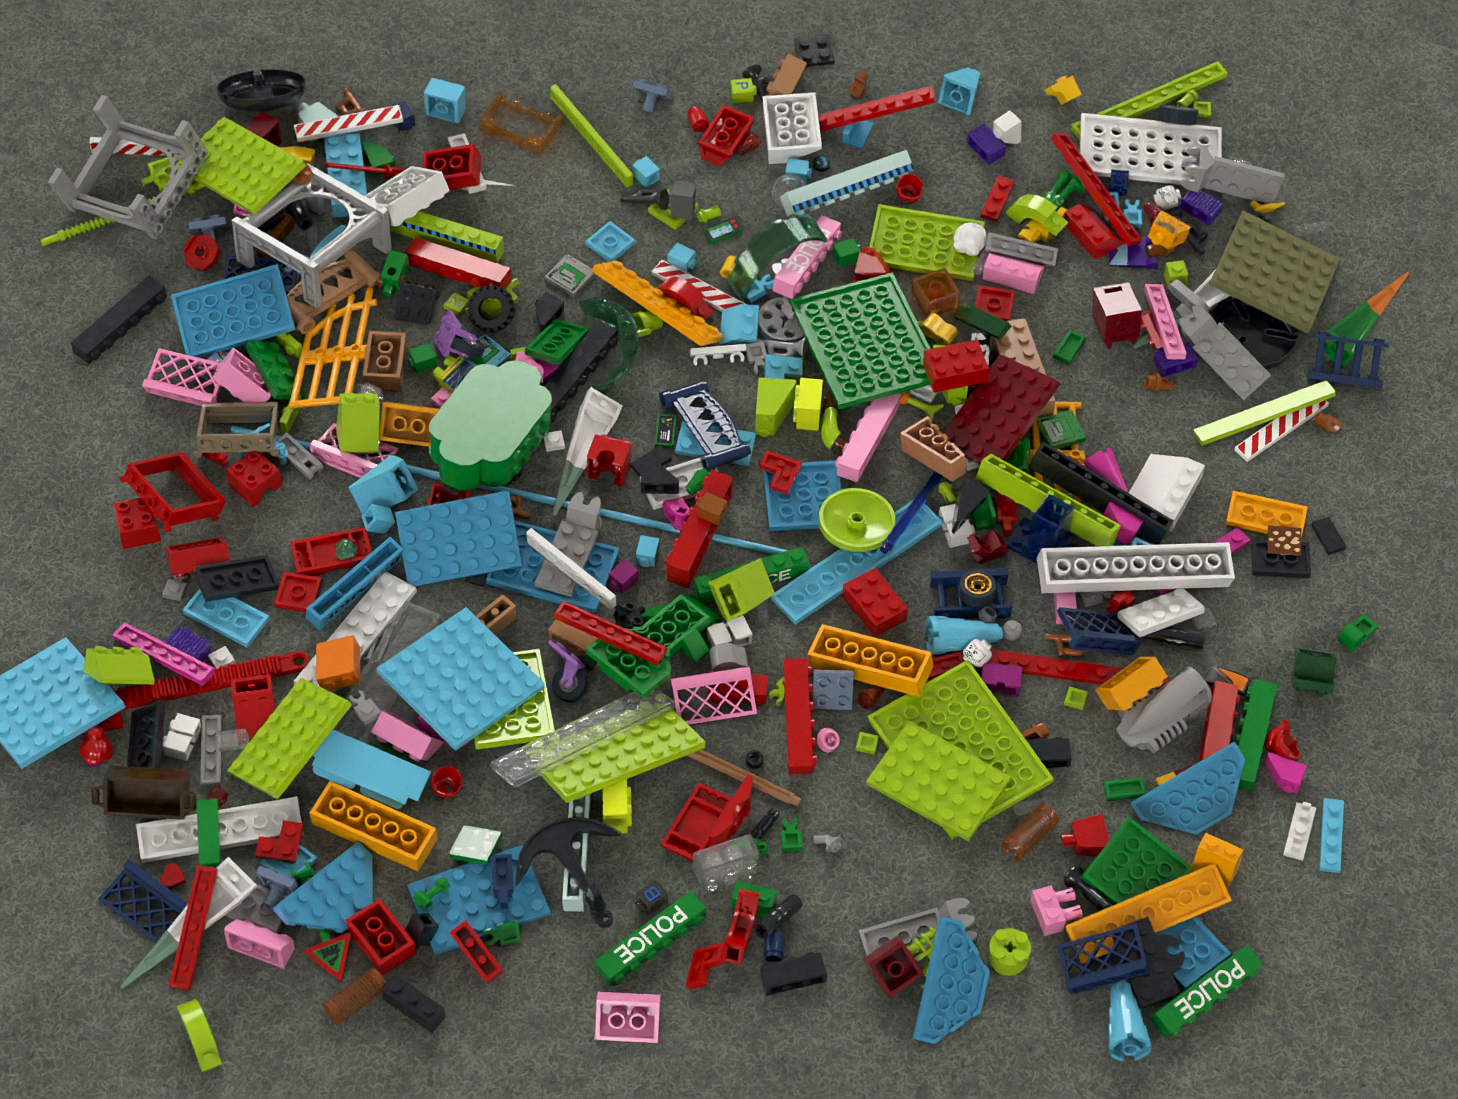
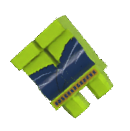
M449 355L444 361V366L447 369L444 371L437 367L433 371V378L439 382L440 388L444 387L453 393L474 366L470 362L465 361L461 356L456 359Z

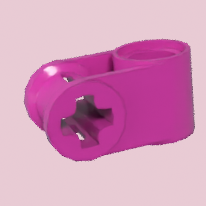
M682 497L663 501L664 515L668 518L673 528L680 531L683 522L688 520L687 515L690 508Z

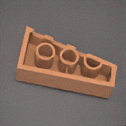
M929 416L900 433L902 451L952 482L966 474L965 455L954 443H950L946 434H942L939 431V427L931 422Z

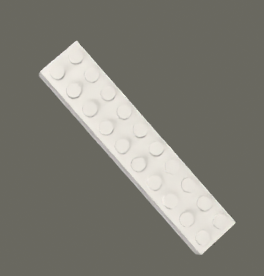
M1229 542L1042 548L1037 556L1042 593L1229 587L1235 579Z

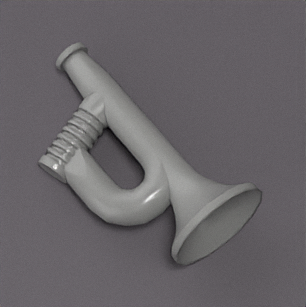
M806 337L796 343L757 339V342H764V346L767 348V355L793 357L796 351L801 355L802 359H805V354L808 350ZM774 348L786 349L787 352L785 354L774 353Z

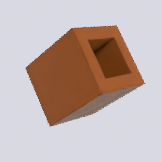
M706 492L704 497H700L697 502L698 516L719 525L727 511V500Z

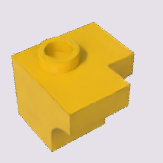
M1063 76L1056 80V84L1045 89L1047 96H1055L1061 105L1082 95L1073 76L1069 78Z

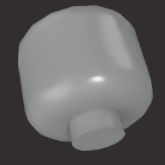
M1010 620L1003 626V636L1006 639L1014 641L1020 638L1022 626L1019 622Z

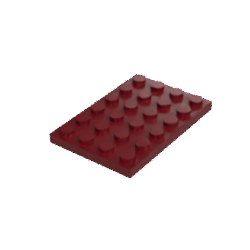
M1000 354L989 368L987 382L976 386L942 434H946L950 443H954L965 455V458L981 465L982 460L989 454H993L1006 461L1061 384L1052 377Z

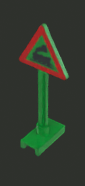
M309 862L305 863L306 869L296 873L293 868L289 869L291 876L296 879L295 882L298 886H302L316 875ZM324 928L319 930L322 943L305 949L304 953L337 980L342 981L351 933L331 939L328 930Z

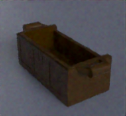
M109 765L103 777V785L91 788V803L104 808V815L184 820L187 812L197 809L196 793L190 792L189 770ZM99 790H103V803L100 802Z

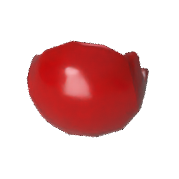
M913 174L903 175L898 180L896 186L897 196L902 201L908 203L916 202L923 193V182L918 176Z
M440 767L433 775L432 789L439 797L446 799L455 797L462 787V775L454 767ZM445 785L450 786V788H451V791H450V792L448 791V789L446 788Z

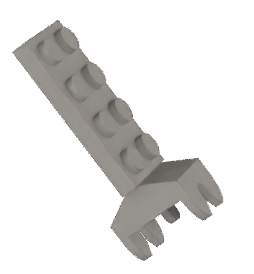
M1191 146L1186 149V152L1190 156L1196 157V159L1182 161L1185 171L1192 175V179L1181 180V185L1184 188L1199 192L1204 187L1266 204L1274 203L1283 182L1284 173L1217 156L1213 158L1209 150L1203 147Z
M1193 306V319L1180 318L1182 334L1194 345L1193 349L1245 401L1271 377V374L1221 323L1217 325L1205 309Z
M579 492L572 497L568 505L566 521L562 520L552 545L584 570L602 525L599 513L601 502L598 497H595L589 505H584L583 493ZM547 558L535 582V586L569 597L573 596L578 584Z
M965 898L945 901L940 910L937 907L859 930L866 956L895 936L903 940L906 946L912 945L914 939L920 941V935L922 933L926 934L930 927L937 931L940 916L962 921L965 928L970 927L974 923L975 917L958 914L959 911L968 907L970 904L969 900ZM966 931L972 941L977 938V932ZM919 950L914 953L915 956L920 953Z

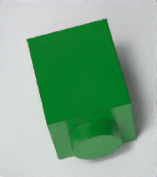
M854 238L833 244V256L839 267L858 261L861 246L856 244Z
M430 343L409 350L407 361L411 369L414 368L416 374L437 367L436 355Z

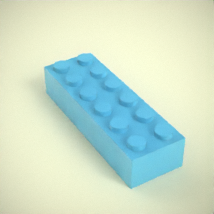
M359 131L324 137L327 162L363 166ZM328 168V175L332 176V178L344 183L364 196L367 195L363 171ZM331 200L333 218L349 216L347 210L341 204ZM359 212L354 213V215H363Z

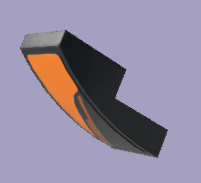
M1211 666L1205 680L1209 686H1213L1216 680L1239 686L1237 694L1245 696L1251 683V678L1216 666Z

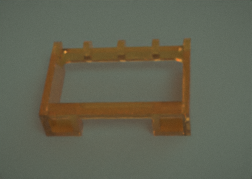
M499 91L479 119L480 130L543 154L565 122V118L558 114L553 119L550 117L551 113L547 112L543 115L535 112L536 107L534 106L527 109L520 106V101L518 100L514 103L505 100L506 96ZM503 105L547 122L551 126L543 138L531 133L526 138L499 127L498 121L492 118L499 107Z

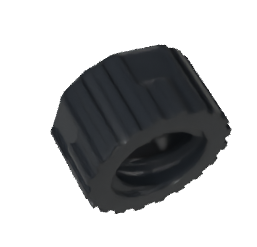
M752 750L747 753V766L752 769H758L762 766L764 757L760 751ZM757 756L759 761L753 762L750 759Z

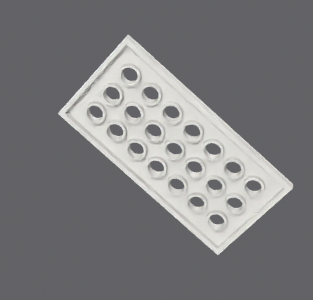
M1081 114L1080 153L1096 176L1181 185L1182 179H1192V175H1189L1181 168L1183 167L1182 161L1196 159L1194 156L1186 157L1182 155V152H1186L1188 147L1198 146L1207 148L1213 158L1215 156L1221 157L1222 127L1179 125L1154 120ZM1094 129H1100L1102 133H1096ZM1112 131H1118L1120 134L1114 135ZM1129 133H1136L1137 137H1132ZM1148 134H1151V135H1153L1155 138H1153V139L1148 138L1147 135H1148ZM1169 136L1173 140H1166L1164 137ZM1182 138H1187L1190 142H1184ZM1199 140H1205L1207 144H1202ZM1099 143L1102 147H1096L1094 144ZM1117 145L1120 149H1114L1111 146ZM1129 147H1135L1137 151H1132ZM1146 149H1153L1155 152L1150 153ZM1164 151H1171L1172 154L1168 155ZM1098 157L1102 161L1097 162L1093 158ZM1116 159L1120 163L1115 164L1111 160ZM1129 161H1134L1137 165H1131ZM1146 163H1152L1154 167H1149ZM1164 165H1170L1172 169H1167Z

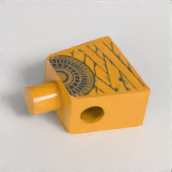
M1161 211L1152 224L1148 238L1155 245L1160 244L1167 249H1171L1185 242L1191 227Z

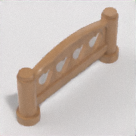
M348 250L344 254V260L331 263L319 273L320 286L323 288L324 296H321L322 305L318 309L312 305L295 301L296 298H300L303 295L301 280L286 295L297 330L302 334H307L315 326L313 317L363 286L368 285L375 291L383 285L381 280L382 273L376 272L355 251ZM348 268L351 271L352 279L339 276L337 273L343 272V269ZM330 277H335L338 288L326 285L323 282L328 281Z

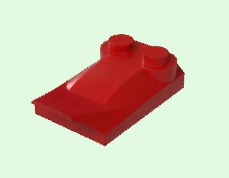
M723 105L698 142L701 159L716 166H720L728 160L743 138L751 132V126L755 122L754 117Z

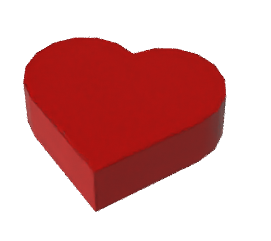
M173 863L165 867V874L160 877V883L168 889L186 883L180 867Z

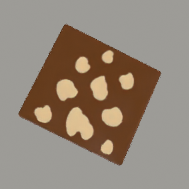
M1268 525V553L1301 556V528Z

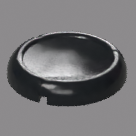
M263 69L260 70L261 75L255 76L254 71H247L232 75L217 85L218 96L228 107L242 111H267L282 108L296 102L303 95L306 82L301 74L293 71Z
M1232 296L1220 301L1210 312L1216 324L1221 323L1266 370L1274 368L1288 359L1297 345L1298 328L1237 298L1232 299Z

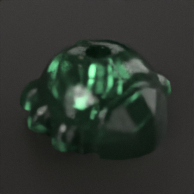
M343 538L334 546L336 556L339 559L353 558V555L357 553L358 545L349 539Z

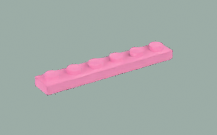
M1145 284L1144 292L1167 359H1185L1187 353L1163 284Z

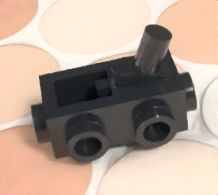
M621 601L616 604V610L613 614L616 625L625 629H633V627H641L645 624L641 617V614L646 611L643 606L637 608L633 601Z

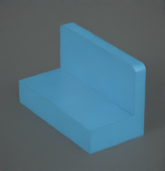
M865 120L846 125L842 135V143L862 149L872 129L873 122Z

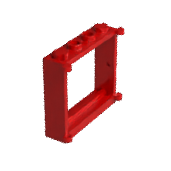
M183 452L129 463L125 474L120 476V481L122 483L127 482L162 521L166 533L171 532L170 526L208 517H212L213 521L219 520L220 517L218 515L221 514L226 499ZM165 471H175L203 503L173 510L144 476Z

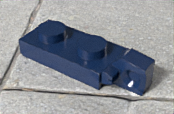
M512 854L491 855L494 898H499L500 909H508V897H513L514 893Z

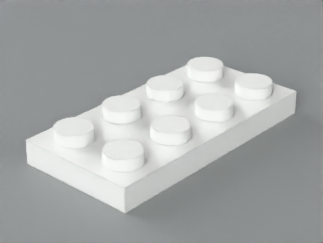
M700 458L665 468L679 480V494H646L653 510L661 508L665 500L680 497L686 500L696 497L697 493L691 496L685 490V486H687L697 470L703 468Z
M1183 588L1118 611V619L1138 637H1142L1203 614L1205 607Z

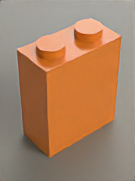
M354 635L316 644V681L321 688L331 691L361 683L360 645Z

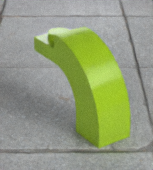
M1032 194L1021 196L1006 212L1018 224L1025 218H1031L1040 222L1055 237L1068 224L1055 211L1057 209L1056 205L1043 197Z
M197 999L176 1006L182 1024L193 1046L201 1071L204 1072L222 1065L211 1030Z

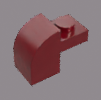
M994 530L982 539L974 534L967 537L970 543L968 547L977 563L980 564L997 559L1010 551L1003 537Z

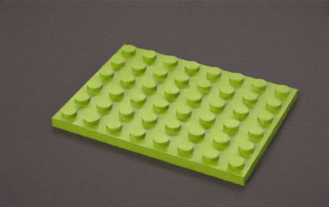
M968 660L925 683L919 697L906 694L867 716L868 721L888 749L908 721H911L1011 776V781L983 822L1054 782V778ZM943 828L951 840L958 837L956 834Z

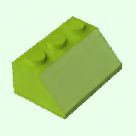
M95 646V649L87 648L83 672L98 682L154 684L155 680L149 656L142 652V649L137 647H131L130 650H124L121 647L107 649L102 646Z

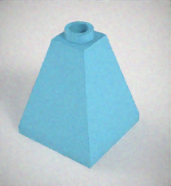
M965 68L945 74L938 103L970 115L981 72Z

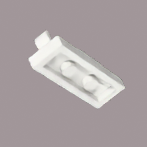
M746 344L691 348L689 352L690 357L695 356L693 359L694 366H697V359L699 358L703 359L704 365H707L708 360L706 356L720 359L724 358L726 354H731V363H734L735 355L740 356V361L743 362L744 355L741 352L746 351Z
M1296 803L1284 856L1302 861L1304 859L1316 808L1312 807L1310 803Z

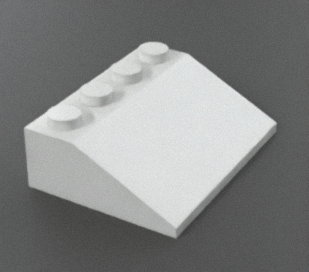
M815 93L763 96V116L769 164L787 163L788 158L798 159L822 149Z
M411 166L365 195V197L386 207L389 211V224L399 226L403 223V220L415 216L417 211L427 208L433 201L443 198L444 194L449 192V188L442 172Z
M1151 454L1129 494L1174 520L1168 530L1172 532L1203 476L1205 465L1185 457Z

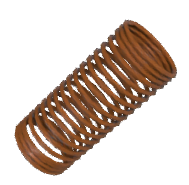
M1041 803L1002 841L1001 845L1005 853L1008 854L1011 852L1010 849L1013 850L1010 846L1011 844L1018 852L1012 858L1018 861L1021 860L1048 831H1051L1059 823L1057 812L1051 806ZM1043 811L1046 812L1052 818L1053 821H1051V819L1045 813H1043Z
M371 968L363 976L351 982L348 987L330 997L329 1000L324 1001L323 1009L328 1017L334 1015L335 1018L332 1021L339 1025L342 1020L344 1021L345 1018L356 1012V1010L362 1008L363 1005L365 1006L368 1001L380 995L382 988L387 983L375 968ZM369 979H370L371 982L375 985V987H376V989L378 990V992L375 990V988L373 987V985L370 983ZM367 983L371 986V988L373 989V991L375 992V994H374V993L372 992V990L369 988V986L367 985ZM364 985L368 988L372 996L368 993ZM361 987H362V988L364 989V991L367 993L368 997L365 995V993L363 992V990L361 989ZM358 989H359V990L361 991V993L364 995L365 999H363V997H362V995L359 993ZM355 991L358 993L363 1002L360 1001ZM352 993H353L354 996L357 998V1000L359 1001L360 1005L357 1003V1001H356L355 998L353 997ZM350 997L354 1000V1002H355V1004L357 1005V1007H356V1006L354 1005V1003L351 1001ZM347 999L350 1001V1003L352 1004V1006L354 1007V1009H353V1008L351 1007V1005L348 1003ZM340 1002H341V1003L343 1004V1006L346 1008L347 1012L344 1010V1008L342 1007V1005L340 1004ZM337 1004L340 1006L344 1014H342Z

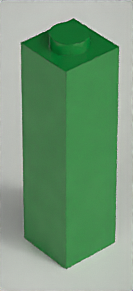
M217 799L197 800L199 865L217 868L221 864Z

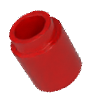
M693 106L688 110L687 118L692 129L695 132L705 131L709 126V121L703 109L699 106Z

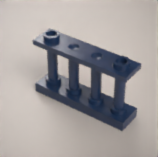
M1318 331V334L1313 333V338H1319L1315 367L1307 371V378L1382 388L1383 380H1379L1378 369L1382 347H1389L1388 343H1384L1385 339L1374 338L1373 341L1329 336V332ZM1326 339L1337 341L1334 367L1331 373L1323 372L1324 369L1322 368ZM1345 342L1356 343L1352 372L1349 375H1342V371H1340ZM1363 344L1374 346L1371 372L1368 378L1360 377L1361 374L1359 373Z
M1008 569L980 570L991 574L996 582L997 605L987 606L995 610L998 619L1011 617L1012 604H1005L1003 585L1007 584ZM974 570L934 571L930 573V588L935 587L937 589L939 607L934 609V616L959 619L979 618L978 611L984 607L966 606L959 596L960 579L967 572ZM946 587H955L957 589L958 606L947 607Z

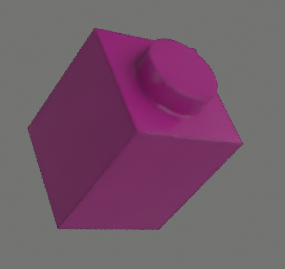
M624 559L608 573L609 586L614 591L618 590L623 594L638 581V569Z

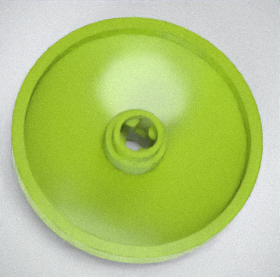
M848 488L837 491L823 502L819 512V527L825 538L835 546L848 551L866 552L877 549L891 538L895 528L896 519L892 506L881 495L866 489Z

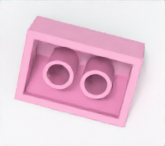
M989 253L984 265L982 279L1035 294L1045 266Z
M233 347L212 378L215 379L218 385L224 386L234 397L239 398L244 403L267 402L271 397V393L255 364Z
M385 711L381 712L371 731L377 735V740L385 744L387 741L392 743L393 749L401 753L403 751L410 753L409 757L418 762L420 760L428 761L445 742L419 729L415 724L404 718Z
M236 919L224 928L229 949L283 969L295 949L293 939L288 935H279L267 927L260 928L248 920Z
M598 992L595 1040L658 1043L660 995Z

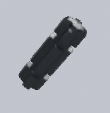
M771 808L767 813L768 815H765L756 826V829H753L750 833V837L761 840L762 835L766 834L773 825V822L779 818L780 813Z

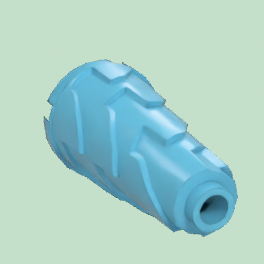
M928 616L925 623V634H928V642H926L927 651L931 652L932 655H939L946 652L964 650L974 639L980 641L984 639L989 644L996 643L999 639H1002L1003 630L1002 627L994 623L948 618L945 616Z
M1126 981L1114 983L1110 993L1109 1053L1114 1059L1119 1061H1126L1124 1056H1134V1061L1149 1054L1151 1051V1041L1130 984Z

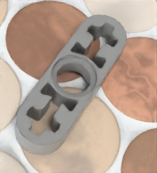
M1178 279L1168 284L1171 294L1192 312L1193 306H1199L1209 313L1208 305Z

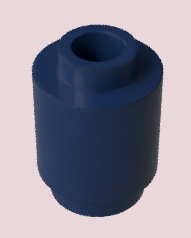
M775 930L767 938H764L763 955L768 962H779L784 956L785 936L781 932Z

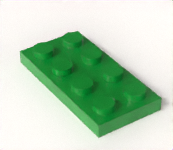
M555 319L525 348V355L536 360L546 361L552 365H559L588 334L589 328Z
M247 340L244 346L273 399L290 400L296 376L280 346L275 342ZM301 386L299 395H301V400H304L307 395Z

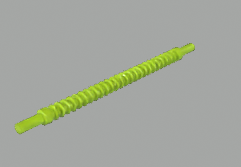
M199 182L190 183L183 195L187 196L188 193L189 195L194 194L196 190L206 186ZM100 216L99 219L95 217L94 221L90 219V222L85 221V224L80 223V226L75 225L74 228L71 226L69 230L66 228V231H57V234L40 241L42 246L57 241L63 242L67 238L71 239V236L76 237V234L81 235V232L86 233V230L90 232V229L93 228L95 230V227L100 228V225L105 226L106 223L109 225L112 220Z

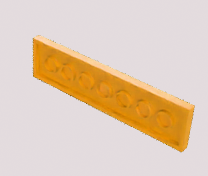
M612 261L593 266V273L698 345H708L722 340L724 335L716 327L708 325L704 322L703 318L690 313L691 311L688 308L680 306L675 299L663 295L662 290L654 288L647 280L639 278L634 271L623 267L621 262Z
M1214 863L1068 924L1065 928L1070 940L1074 941L1119 928L1148 916L1154 932L1157 933L1232 900ZM1107 937L1103 945L1111 949L1114 942L1111 937ZM1093 942L1086 943L1083 950L1092 954L1097 945ZM1100 947L1095 957L1098 958L1108 954L1109 951ZM1080 953L1078 956L1081 964L1086 963L1089 959L1083 953Z

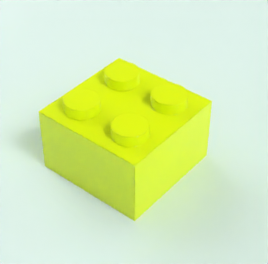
M800 378V385H796L793 422H797L796 429L819 431L823 380Z
M627 779L603 788V823L622 833H628V826H632L631 787H627Z

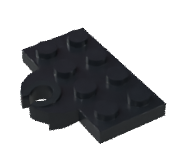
M1148 916L1124 925L1138 924L1147 963L1151 972L1129 979L1141 1008L1180 994L1172 974L1179 971L1185 956V951H1180L1177 956L1169 955L1167 949L1170 946L1178 947L1181 945V942L1172 935H1156ZM1134 930L1126 932L1122 939L1132 943L1135 938ZM1111 936V938H1112V940H1113V942H1114V944H1115V942H1116L1117 939H1115L1114 937ZM1120 942L1116 950L1124 956L1129 946ZM1133 948L1127 958L1135 961L1141 959L1139 951Z

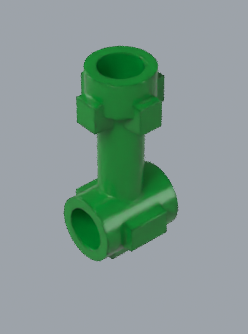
M445 877L436 879L434 881L436 885L426 893L420 890L413 896L414 902L419 908L429 909L433 904L431 899L439 892L446 893L451 885Z

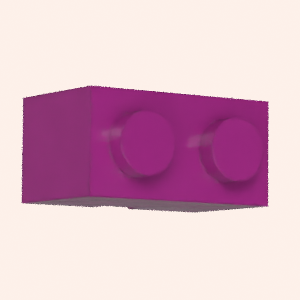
M994 662L983 664L981 679L992 693H996V690L1004 691L1005 695L1019 696L1022 667L1012 664L1001 665Z

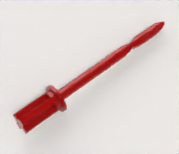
M325 162L324 165L327 168L383 174L385 179L395 177L406 170L405 168L390 167L388 164L383 168Z

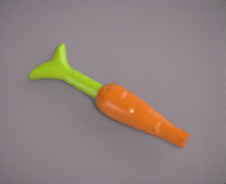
M907 391L899 393L901 394L900 404H910L925 411L931 418V422L934 420V414L944 407V404L928 405L911 397Z

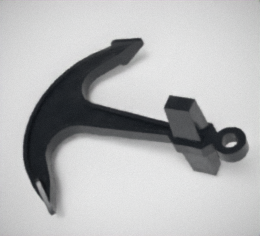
M583 817L559 819L538 829L530 836L521 849L516 866L515 885L518 886L525 876L533 858L541 853L554 854L584 893L585 904L589 908L590 915L595 923L601 928H609L613 924V915L610 911L606 910V903L602 899L595 883L589 884L571 844L576 836L584 833L610 837L621 836L622 832L605 823Z

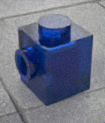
M1111 169L1109 192H1118V196L1127 195L1129 171Z

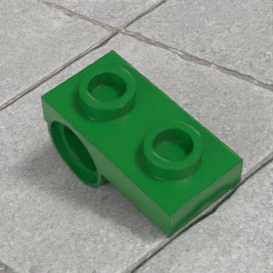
M1362 614L1353 624L1348 623L1343 628L1338 637V642L1353 652L1377 630L1378 625Z

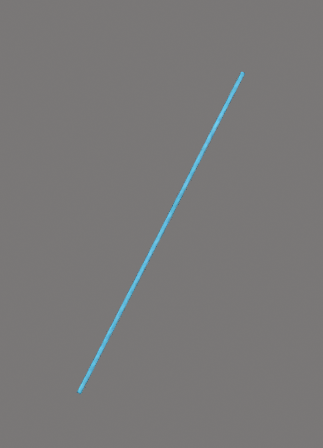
M233 425L231 427V433L250 434L255 431ZM296 440L306 450H310L311 443ZM359 455V456H357V457L362 458V459L365 458L364 455ZM407 465L412 474L441 480L438 471ZM481 484L477 487L492 492L509 490L512 496L520 495L523 499L554 505L556 500L553 497L504 486L491 487ZM565 500L561 507L568 508L570 501ZM602 508L599 511L600 516L681 534L679 530L674 529L672 524ZM714 534L712 538L714 542L772 555L788 551Z

